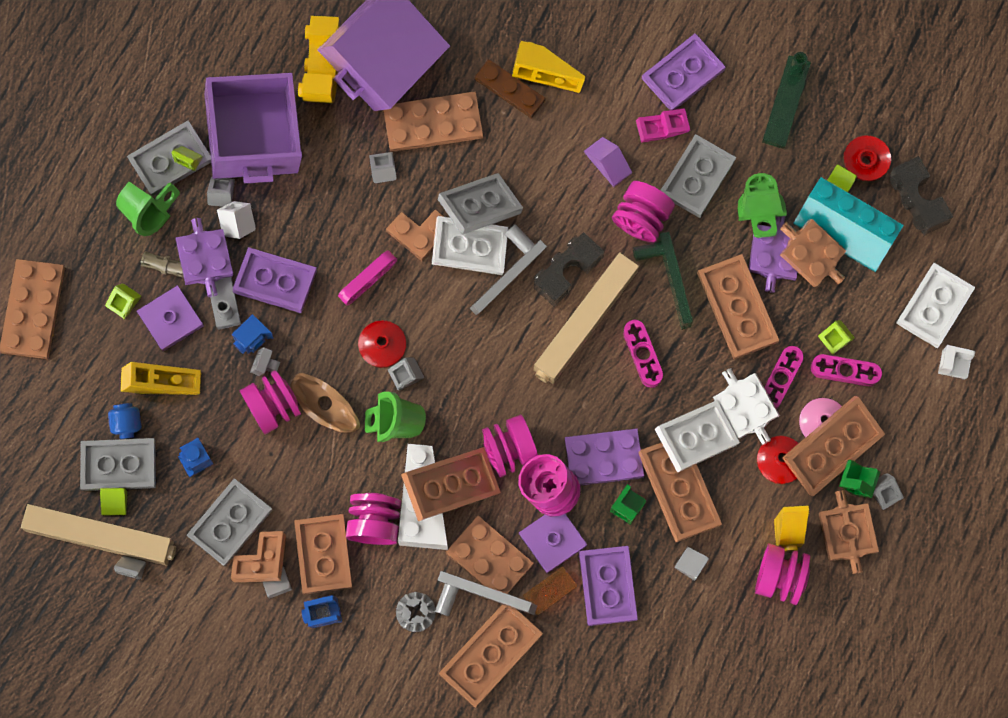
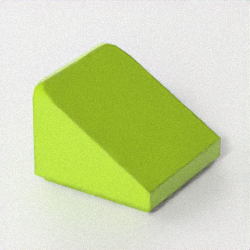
M183 146L171 152L176 163L192 171H196L203 157Z
M836 165L827 181L849 192L857 176L845 168Z
M119 284L114 287L105 306L125 319L137 304L141 295L127 285Z
M841 320L835 321L818 335L832 355L855 339Z
M100 488L101 515H127V490L125 488Z

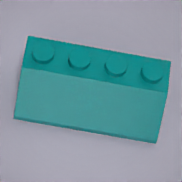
M822 177L818 180L793 223L802 229L808 220L813 219L846 250L845 255L874 272L878 269L904 226Z

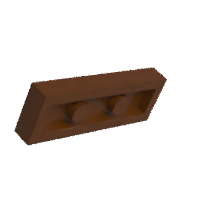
M489 59L475 76V81L531 119L545 102L544 96L516 77H513Z

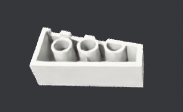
M408 444L405 472L435 463L432 446ZM404 484L398 535L399 546L448 550L443 513L418 521Z

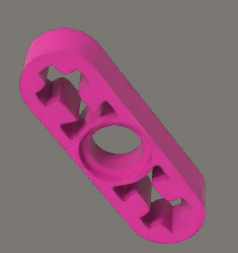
M389 250L385 251L344 287L338 297L346 306L352 304L395 265L397 258Z
M631 320L624 327L623 335L642 383L650 388L656 387L662 381L663 371L644 324L638 320ZM633 326L636 330H641L638 333V338L640 342L637 343L635 346L632 345L636 343L635 336L633 334L629 335L631 327ZM639 348H646L650 352V357L646 360H641L637 357L636 351ZM652 361L654 364H650V369L652 373L658 374L655 381H652L651 378L646 379L648 369L645 365Z
M789 346L783 350L764 387L769 396L773 388L779 390L774 397L777 403L773 402L776 409L780 406L803 361L802 351L795 346ZM794 353L796 354L795 359L798 362L793 361L788 369L785 367L788 361V357L785 355ZM784 373L788 378V382L784 385L777 384L774 379L775 374Z
M821 354L816 356L811 363L812 374L822 379L874 386L882 376L881 368L872 362ZM821 361H824L825 366L832 367L834 363H837L834 370L835 374H831L833 369L826 368L824 372H821L820 367L816 365ZM843 364L851 366L853 370L852 375L848 377L843 376L839 370L840 366ZM858 367H861L859 372L866 373L868 369H871L872 374L876 375L871 380L865 374H860L858 378H855Z

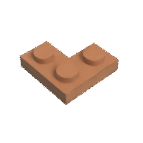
M434 210L419 227L401 212L386 228V232L419 260L423 261L434 248L436 219L442 215Z
M283 531L260 532L257 555L233 556L231 580L234 583L281 581L286 534Z

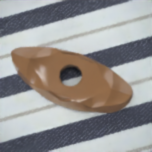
M299 373L294 377L290 388L303 411L313 420L325 427L343 433L354 432L360 428V421L347 400L332 386L304 373ZM323 396H328L332 401V406L328 410L320 407L319 401Z

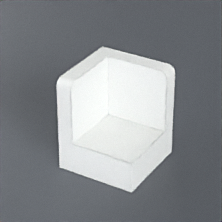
M233 201L217 210L220 226L224 231L225 237L240 239L255 231L256 228L250 203Z
M947 345L942 350L938 374L966 379L969 374L971 360L975 356V351Z

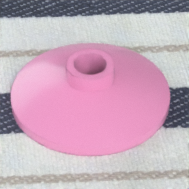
M818 398L810 401L801 411L799 418L800 429L805 438L822 424V416L829 418L842 406L828 398Z

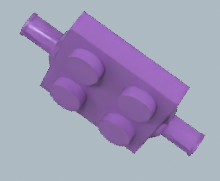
M785 216L775 217L777 234L775 236L756 238L753 235L748 269L751 273L760 274L767 278L765 292L769 293L775 292L777 279L795 281L797 278V271L780 256L790 239L780 230L784 224ZM763 225L757 226L761 231H768L771 228Z
M194 218L191 220L194 233L176 237L185 285L205 284L207 296L212 297V288L214 297L218 295L215 282L221 278L233 276L223 229L203 231L201 218H197V224Z

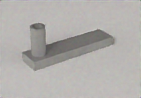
M516 224L505 233L525 255L470 307L475 315L480 313L547 247L541 240L534 244Z
M232 277L221 278L215 282L218 295L213 297L211 288L212 297H210L218 330L241 325L235 293L232 290Z
M443 571L440 572L438 581L445 585L435 610L437 613L449 616L458 590L461 589L532 615L535 614L537 605Z

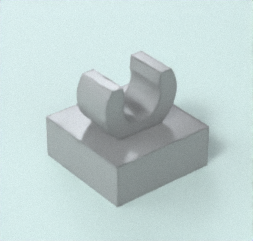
M263 347L258 350L250 373L260 376L265 373V370L268 372L277 371L280 362L270 359L272 350Z

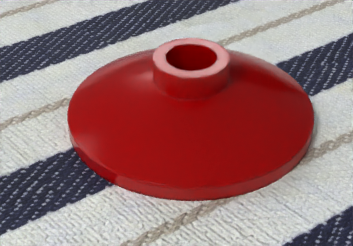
M867 135L853 139L847 145L844 152V164L848 171L857 176V179L874 181L884 176L891 164V153L887 145L879 138ZM867 158L869 159L870 163L864 164L862 162V159Z
M375 321L366 326L361 332L358 340L359 352L362 358L372 366L379 368L390 367L403 357L406 350V338L401 328L390 321ZM380 338H384L386 344L381 346L377 341Z
M787 436L770 438L771 441L761 445L757 454V465L761 474L767 480L776 484H787L795 481L797 477L786 462L779 461L778 455H786L799 443Z

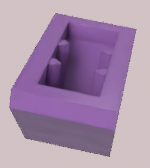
M603 137L584 151L613 187L632 174L620 148Z

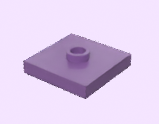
M178 285L137 310V313L162 351L167 350L203 327L202 322Z
M566 514L553 517L544 515L519 532L520 537L546 574L587 547L586 542Z

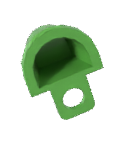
M766 173L754 174L748 178L744 194L738 200L739 221L751 220L753 235L756 238L775 236L777 234L775 217L787 216L784 199L779 194L777 182L771 175ZM762 222H767L771 225V228L768 231H761L757 226Z
M128 182L118 195L116 206L132 223L136 233L142 236H150L157 232L170 218L166 211L179 196L180 191L172 183H168L154 199L131 182ZM172 191L170 198L164 202L165 195Z
M394 392L379 393L378 406L367 409L365 412V432L373 433L377 431V442H385L392 438H412L418 436L425 426V410L419 404L399 398ZM374 414L375 422L373 426H371V417Z

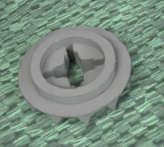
M419 592L409 593L398 602L396 608L397 620L408 631H423L435 619V605L426 594ZM421 602L420 611L425 618L416 615L415 618L409 621L412 613L407 606L415 608Z

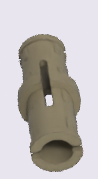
M144 252L141 259L142 267L161 271V274L164 275L168 273L184 278L181 262L173 260L167 255L163 257Z

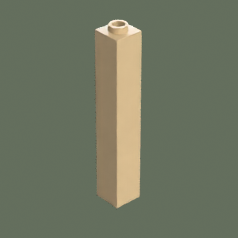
M619 252L534 364L537 378L545 383L548 381L552 384L555 383L638 273L639 266Z
M27 504L21 524V529L25 532L168 566L169 560H173L176 552V546H173L174 542L171 538Z

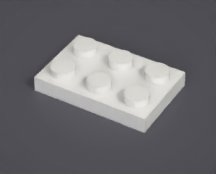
M438 216L436 219L432 264L502 275L504 273L507 244L505 233L508 231V227L491 224L462 235L451 218Z
M933 263L896 324L938 349L975 287Z
M717 400L664 423L655 429L677 472L735 447L740 443Z

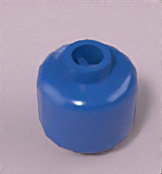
M132 403L113 405V409L108 412L110 432L112 434H119L120 439L134 437V432L141 429L140 411Z

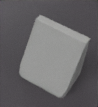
M393 152L369 155L374 183L396 180Z
M211 177L207 190L208 205L223 207L231 203L235 179H213Z
M413 357L404 358L388 369L398 391L424 378Z
M886 473L878 478L873 496L883 510L904 498L893 476Z
M687 547L674 568L695 581L709 558Z
M123 556L114 566V570L120 575L140 580L142 579L146 562Z
M282 567L281 581L263 582L269 599L292 590L284 567Z

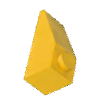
M520 41L512 73L513 77L580 93L585 80L583 74L544 46Z
M130 362L122 367L121 392L200 394L201 370Z
M809 506L783 507L774 519L776 545L784 547L785 552L798 551V548L803 546Z

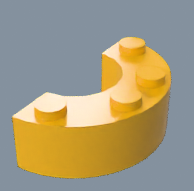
M311 16L310 25L305 27V39H309V58H305L304 71L307 73H304L302 83H299L298 96L303 97L304 102L334 103L337 83L333 78L338 72L317 49L339 28V17Z

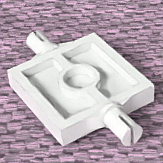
M731 368L727 372L724 371L722 374L729 386L713 398L715 401H718L738 440L747 434L756 433L762 445L771 441L764 427L780 415L757 374L754 373L743 380H737Z

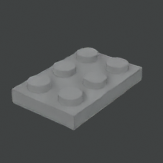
M189 121L184 122L127 156L152 197L160 193L168 183L174 185L196 172L174 161L171 154L174 149L183 146L202 155V160L196 171L211 163L209 152Z
M695 134L661 191L669 196L674 204L700 218L734 164L736 157Z
M499 173L442 192L438 197V201L462 235L519 215L523 210L522 205Z
M154 438L81 441L80 489L82 491L100 490V488H156V440Z
M233 479L189 531L187 537L226 567L233 559V556L238 553L273 510L236 479Z

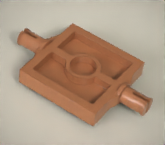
M813 219L808 220L802 229L798 231L794 230L788 222L782 225L780 230L790 239L780 256L813 287L818 286L828 275L837 284H840L845 279V276L835 267L846 250Z
M845 490L837 491L835 494L838 506L832 510L819 513L829 561L850 560L852 574H859L863 572L860 558L864 555L879 552L868 503L862 505L848 504Z

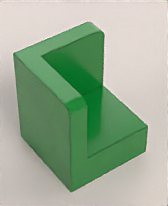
M848 460L839 486L851 495L872 498L880 471L875 468L862 467L854 460Z
M627 484L611 507L610 512L631 525L645 505L646 500L631 490L632 486Z

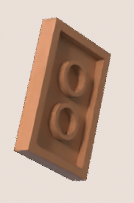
M344 514L294 520L303 595L351 589L352 580Z
M479 516L472 521L446 551V554L480 584L506 594L510 593L534 565L530 559Z

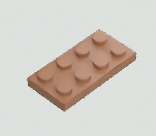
M476 91L396 103L391 109L384 110L390 152L483 138Z
M742 254L698 270V277L733 359L779 342V338Z
M16 259L1 337L0 353L49 359L65 272L64 265Z
M854 396L782 458L808 494L814 496L845 469L848 460L855 461L882 438L885 433L861 399Z
M662 442L638 452L675 542L722 525L697 464L677 472Z
M484 447L401 474L418 521L501 493Z
M502 604L439 672V675L476 708L539 640L543 633L517 609Z

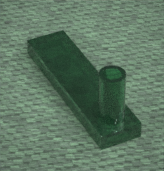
M797 52L794 57L788 56L762 143L785 149L811 64L810 61H807V55L803 52Z
M670 232L660 233L659 242L633 247L635 261H640L657 256L663 257L681 329L691 328L693 320Z

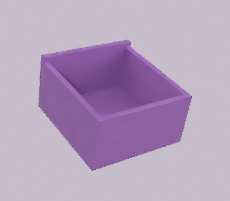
M366 0L317 50L338 72L333 79L352 100L360 95L374 111L391 109L450 45L409 0ZM342 78L355 90L354 92L346 85Z
M292 73L206 78L204 95L213 179L243 177L244 183L273 182V175L298 173L302 152Z

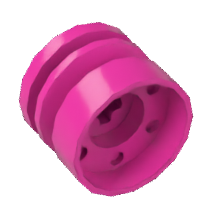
M633 181L623 196L626 202H621L618 205V210L614 212L612 220L629 235L642 241L655 242L659 236L658 232L663 229L661 221L668 220L675 204L669 196L656 187L640 181Z
M276 370L270 373L275 382L274 384L270 385L265 376L262 377L265 389L260 391L254 383H251L239 390L264 435L278 428V422L275 417L278 414L286 422L290 421L285 410L290 408L295 417L301 415L293 391L287 381Z
M521 414L506 420L507 432L503 433L498 424L493 425L496 434L494 437L488 427L482 429L486 454L500 477L506 475L504 464L507 463L509 470L513 473L515 472L514 460L518 459L521 465L524 466L530 459L538 456L529 428Z
M550 454L538 455L530 459L522 467L518 484L520 491L542 514L550 517L561 516L569 512L577 504L580 497L578 478L558 457Z
M379 493L351 495L350 504L355 506L349 507V513L359 517V519L348 521L346 539L375 545L397 544L399 526L388 522V520L400 517V513L395 510L401 508V500Z
M769 543L760 566L755 594L771 598L776 588L780 589V601L784 602L788 592H791L790 604L797 605L807 586L810 574V555L804 553L800 562L797 563L798 551L794 550L789 560H785V548Z

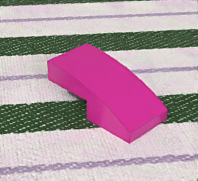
M685 109L663 111L661 115L639 117L636 120L641 143L670 138L690 131Z

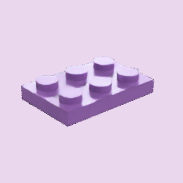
M694 34L645 72L641 79L669 110H676L725 71L726 67L704 42Z
M248 247L232 290L233 293L302 313L317 268Z
M637 429L565 437L568 468L578 478L580 486L644 478L643 465L638 454L640 444Z
M622 546L579 551L588 626L637 621L629 547Z

